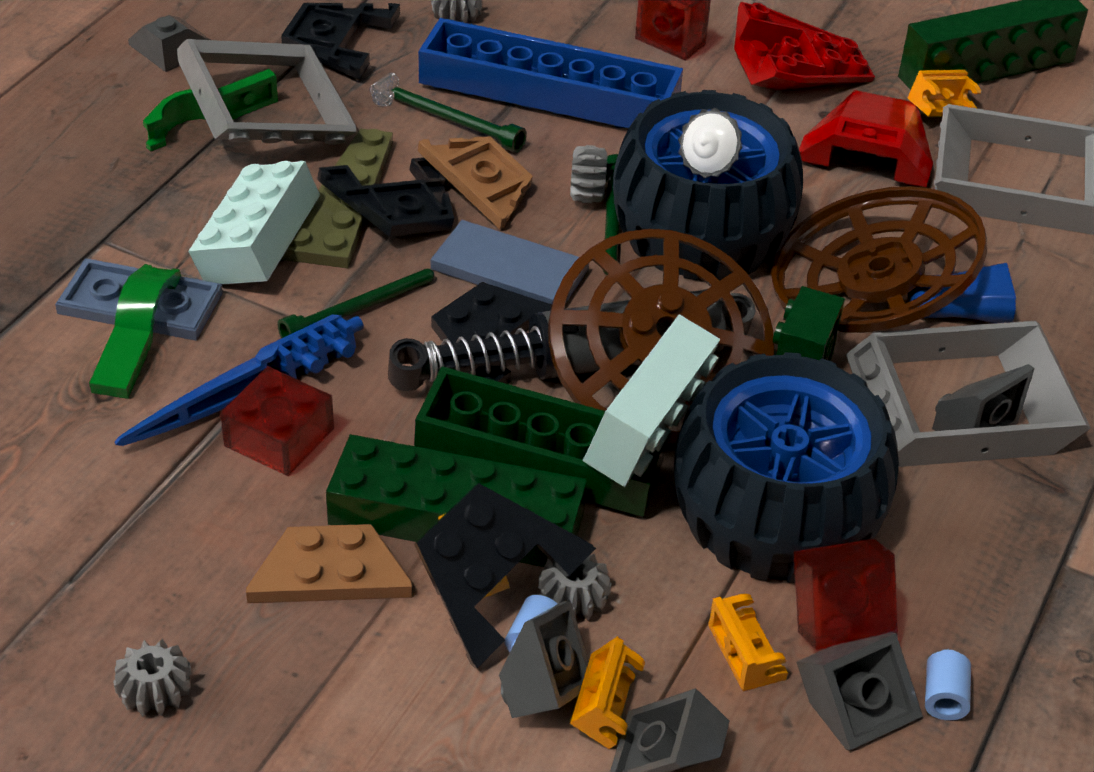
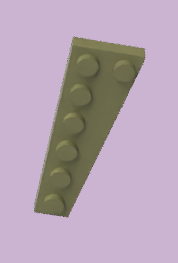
M360 128L335 166L348 165L361 185L379 184L393 144V132ZM321 185L318 190L320 193L319 198L281 260L348 269L366 218L324 185Z

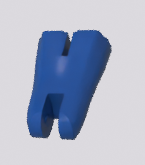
M1007 263L982 267L977 278L964 293L947 306L924 318L956 317L995 324L1013 322L1016 311V295ZM967 271L953 273V275L965 274ZM915 287L907 293L910 298L909 302L923 295L931 287ZM944 287L938 294L932 297L929 301L942 295L951 287Z

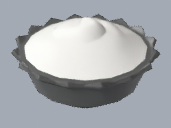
M713 108L710 111L702 109L699 114L691 115L689 123L682 126L683 134L678 139L681 146L678 154L683 158V166L690 168L693 175H701L704 179L710 176L719 177L723 172L729 171L731 166L738 161L739 152L742 149V132L738 128L737 120L731 118L727 111L721 112L717 108Z

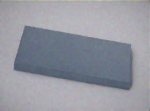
M461 220L430 261L432 270L477 285L484 282L552 304L563 277L579 257ZM589 263L575 279L566 302L589 270Z
M85 258L56 302L57 314L115 325L117 304L123 285L128 277L139 268ZM181 276L175 290L166 287L162 292L155 313L153 332L197 341L223 294L222 284Z

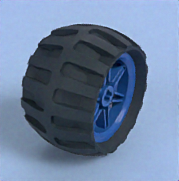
M702 90V92L691 93L683 91L674 93L666 99L653 101L647 106L644 113L637 115L623 138L616 160L613 191L620 227L623 233L643 229H661L692 235L726 253L747 274L755 272L763 262L768 263L781 249L793 228L801 205L803 193L802 160L797 141L789 124L784 118H779L775 115L772 108L763 103L758 104L748 100L746 96L736 93L731 95L718 93L716 90ZM713 108H717L721 112L727 111L731 118L737 120L738 128L742 132V149L739 152L738 161L731 166L729 171L723 172L719 177L710 176L704 179L701 175H693L690 168L683 166V158L678 154L681 147L678 139L683 134L682 126L689 123L691 115L699 114L702 109L710 111ZM663 239L630 240L634 252L639 257L663 255ZM679 243V258L703 267L719 281L732 273L725 265L709 254L690 245ZM655 266V268L663 271V266ZM679 269V275H683V278L692 280L699 278L685 270Z
M785 352L784 355L766 356L765 353L753 355L747 361L736 365L731 363L722 368L712 381H708L690 405L676 442L674 456V480L679 506L693 536L703 549L708 548L715 554L718 562L731 570L735 567L751 574V578L767 581L768 578L787 580L788 583L805 582L807 578L821 575L823 578L840 570L847 561H853L866 549L877 535L891 508L896 491L899 468L895 431L886 406L879 395L874 396L862 378L855 373L849 374L838 368L836 363L822 358L819 361L801 357L799 353Z

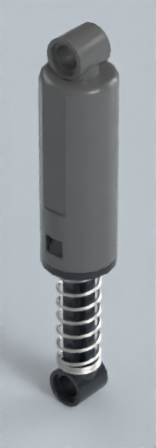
M705 290L690 291V292L697 297L699 294H701V293L704 292ZM730 293L741 313L744 335H747L756 312L755 305L746 295ZM630 300L603 303L600 311L623 313ZM718 300L707 308L712 321V327L733 332L730 315L722 300ZM589 306L567 308L564 310H588ZM550 311L531 314L529 333H526L522 328H518L515 335H511L507 330H504L500 337H496L492 332H489L485 339H481L475 334L471 341H466L461 336L457 339L456 343H451L448 339H444L441 345H436L433 341H425L422 344L420 341L410 338L398 340L392 345L389 352L388 379L396 389L413 391L422 386L426 379L429 382H433L441 366L461 372L471 371V374L475 375V370L485 369L486 373L489 374L490 368L500 367L501 371L504 372L505 366L515 365V368L519 370L520 364L529 363L532 368L535 367L537 375L542 380L558 378L559 376L553 365L549 347L548 321ZM666 322L656 324L657 331L661 336L671 326ZM563 326L565 349L575 375L597 372L600 368L595 363L589 349L586 326ZM599 327L601 343L607 357L611 361L624 350L619 336V329ZM718 344L713 354H719L724 346ZM633 363V364L630 365L629 367H633V366H637V365H636L635 363Z

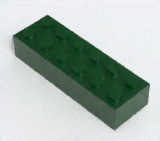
M1020 0L910 23L908 25L898 77L911 90L919 70H966L969 78L975 83H981L1074 62L1088 9L1078 0Z
M441 366L415 419L414 446L585 478L587 479L585 501L644 517L663 463L667 441L659 452L657 450L653 453L650 451L649 454L653 455V459L641 477L634 474L624 487L583 462L605 411Z
M350 434L326 490L328 525L371 524L378 535L417 542L439 521V516L447 513L475 484L480 483L578 536L585 509L587 479ZM535 546L520 563L544 567L548 558Z

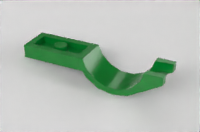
M270 69L218 88L232 119L278 102L277 77ZM191 89L175 92L164 98L143 120V126L148 131L146 148L150 152L166 146L165 138L168 131L176 125L190 120H206Z
M144 264L128 277L118 300L114 329L89 382L91 393L129 399L153 343L154 318L159 299L166 287L168 289H176L181 277L180 269L173 268L168 270Z

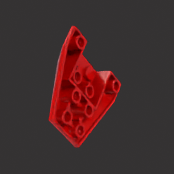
M740 2L734 50L751 85L774 90H789L873 82L875 76L854 40L846 37L843 38L769 9L761 3L749 4Z
M854 90L803 137L799 148L801 160L812 165L829 166L836 146L850 151L857 150L876 154L879 157L898 159L894 181L903 182L910 186L927 188L933 167V160L919 108L911 101Z

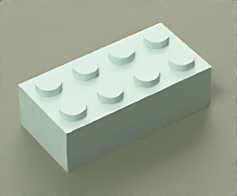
M281 161L268 165L250 164L242 169L240 175L227 191L226 196L213 212L212 217L198 234L197 239L188 251L204 281L219 284L268 281L320 196L305 161Z
M679 314L605 411L583 462L624 487L634 474L641 477L653 459V455L649 454L650 451L653 453L655 450L658 452L661 450L671 434V430L667 427L678 426L689 408L685 402H693L706 384L700 378L701 376L707 378L716 365L719 357L713 353L720 339Z

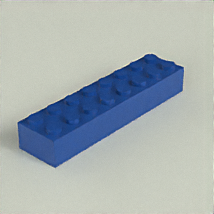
M439 18L418 51L419 83L430 85L434 88L458 91L465 95L486 97L494 101L518 104L526 108L546 110L554 114L574 116L586 121L611 124L618 128H629L637 115L644 113L650 103L657 99H666L674 93L681 92L683 68Z

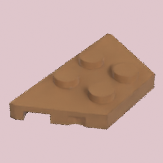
M490 136L474 137L472 139L449 138L446 145H431L429 139L419 141L417 151L499 230L504 228L530 188L533 176Z
M371 524L287 527L246 587L247 603L412 598L411 580Z

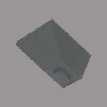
M168 15L160 17L156 21L140 28L128 39V42L132 48L167 72L180 66L177 48L186 39H211L180 17Z
M1027 364L966 385L952 394L944 395L935 407L936 416L932 429L944 431L1018 424L1035 368Z
M570 600L563 601L526 621L506 659L499 677L501 680V695L509 707L512 718L559 709L579 695L589 661Z
M891 632L833 645L797 661L809 703L846 750L855 749L923 717L896 633Z
M696 688L630 710L625 720L628 725L625 735L621 734L610 772H673L720 758L730 720Z

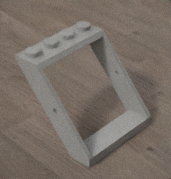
M186 39L177 48L178 62L215 139H226L233 143H242L249 140H262L263 143L294 141L296 144L324 141L326 144L336 145L344 143L346 138L356 132V125L310 45ZM204 62L294 66L325 124L233 122Z
M952 104L943 107L942 121L940 122V140L938 141V159L936 160V178L934 179L935 190L947 192L962 199L982 217L1094 235V127ZM971 140L1084 157V201L968 182Z
M1037 321L873 332L846 354L852 372L866 382L868 389L874 396L879 395L886 406L896 435L899 467L1054 455L1091 429L1048 339ZM998 356L1005 372L1027 364L1035 368L1022 408L1029 424L920 432L893 363Z

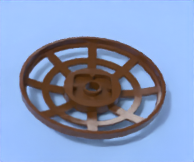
M912 186L887 187L865 191L823 207L799 223L789 233L772 262L771 277L773 287L784 309L789 299H796L800 288L786 289L784 281L785 271L795 254H798L813 261L807 273V288L832 295L844 292L852 299L843 308L838 332L866 333L899 327L927 317L942 309L964 293L974 282L984 266L987 255L986 231L981 217L973 207L947 192ZM888 205H917L910 221H884L868 225L862 212L867 209ZM931 208H936L956 216L968 228L949 239L939 229L924 223ZM849 216L854 230L836 238L825 246L822 251L805 244L810 237L822 228ZM886 232H904L901 237L874 239L872 236ZM919 234L932 239L939 246L922 253L914 241ZM975 238L977 256L965 274L953 275L956 267L955 250ZM859 240L860 244L849 250L842 258L833 256L843 247ZM945 256V267L941 276L924 275L926 264ZM823 267L837 270L839 282L818 286L819 276ZM915 287H931L923 295L906 304L901 297ZM944 287H951L942 295L929 301L932 297L938 294ZM887 301L891 308L874 312H859L867 303ZM849 319H856V320H864V321H848V320H849Z
M643 229L609 237L591 247L574 262L563 277L555 294L548 321L549 347L553 365L562 385L575 403L606 411L607 409L600 405L592 396L609 382L619 390H622L629 380L621 372L633 363L640 366L662 336L658 333L656 324L666 322L671 325L679 314L720 339L719 345L732 347L725 367L731 363L739 364L743 350L757 355L765 353L766 356L774 355L773 327L768 308L759 289L747 272L730 256L714 245L695 236L673 230ZM663 239V255L640 257L627 261L622 265L606 252L607 249L630 240ZM679 243L690 245L709 254L725 265L732 273L719 281L703 267L679 258ZM593 260L608 275L595 290L588 310H564L566 298L575 279L584 267ZM663 266V284L643 288L630 273L645 267ZM679 269L696 275L706 282L710 288L696 297L691 292L678 287ZM616 282L631 297L623 313L600 311L606 294ZM741 285L751 295L760 314L764 330V340L744 335L741 313L730 292ZM720 299L725 304L730 315L733 332L712 327V321L707 308ZM563 326H586L589 349L600 369L583 383L575 375L567 357L563 339ZM599 327L619 329V336L624 350L611 361L607 357L601 343ZM711 371L707 378L701 376L700 379L707 383L712 381L716 375ZM686 401L685 404L690 406L692 402ZM671 431L666 447H676L680 431Z

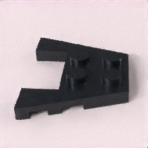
M303 3L282 33V43L310 45L320 63L354 78L361 79L370 64V55L366 52L346 49V45L361 23L392 29L400 16V4L388 3L389 9L373 8V3H362L359 8H343V3Z
M425 158L411 159L409 170L416 180L373 185H361L348 165L319 168L317 180L389 237L425 232L433 233L452 229L454 214L449 193L445 191L444 187L445 177Z
M481 282L432 315L431 327L442 342L444 339H448L451 343H456L457 339L461 336L466 341H471L475 334L481 339H485L489 332H492L496 337H500L504 330H507L511 335H515L518 328H522L525 332L529 330V320L532 313L551 311L552 304ZM500 367L490 368L489 374L486 373L485 369L475 370L476 376L505 384L511 382V371L506 367L504 372L501 371Z
M480 483L475 484L414 544L437 594L440 595L450 616L449 620L467 652L466 656L474 668H479L505 641L497 630L477 611L475 606L535 546L546 555L564 576H570L596 549L591 543Z

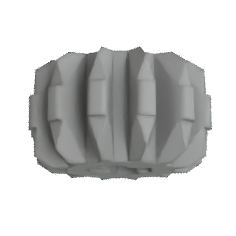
M431 0L434 17L438 19L444 18L466 23L475 22L476 17L481 15L482 0Z
M586 145L577 146L573 151L570 196L573 201L592 204V202H601L604 199L607 152L605 148Z
M592 554L570 576H564L547 559L544 570L539 576V589L542 596L554 600L557 604L570 600L575 617L576 615H581L589 620L593 611L602 612L608 595L611 592V582H609L610 577H608L606 564L597 563L595 554Z
M162 638L155 646H150L143 640L140 649L136 650L127 647L125 658L116 660L114 688L119 698H122V703L127 710L137 707L138 712L144 717L150 709H156L162 716L165 706L170 705L179 708L181 696L189 695L191 687L190 675L192 674L190 662L187 661V657H183V652L178 645L168 648Z

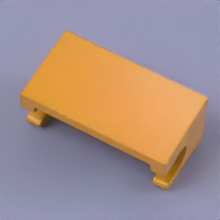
M919 70L907 99L928 117L943 115V107L948 104L977 109L973 101L968 99L967 93L971 90L974 94H981V89L977 83L967 76L968 72L966 70Z
M739 594L723 599L721 597L713 598L708 626L742 691L787 680L788 671L785 666L781 665L786 662L783 653L774 652L755 617L756 613L753 607L735 611L741 606L753 604L754 600L751 595Z
M618 636L591 653L570 722L571 725L607 749L617 744V732L625 735L628 728L627 723L621 716L630 684L634 682L636 674L623 664L624 662L629 663L639 671H643L645 666L644 659L624 645V641Z

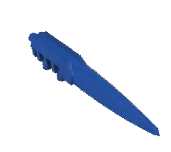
M332 314L261 348L254 358L206 382L120 435L116 439L115 445L124 446L165 433L216 413L263 390L270 392L281 387L284 378L289 381L297 379L295 369H299L306 374L309 372L319 373L323 366L329 363L328 353L337 358L353 356L355 348H357L354 333L364 328L361 318L355 316L346 321L340 315Z

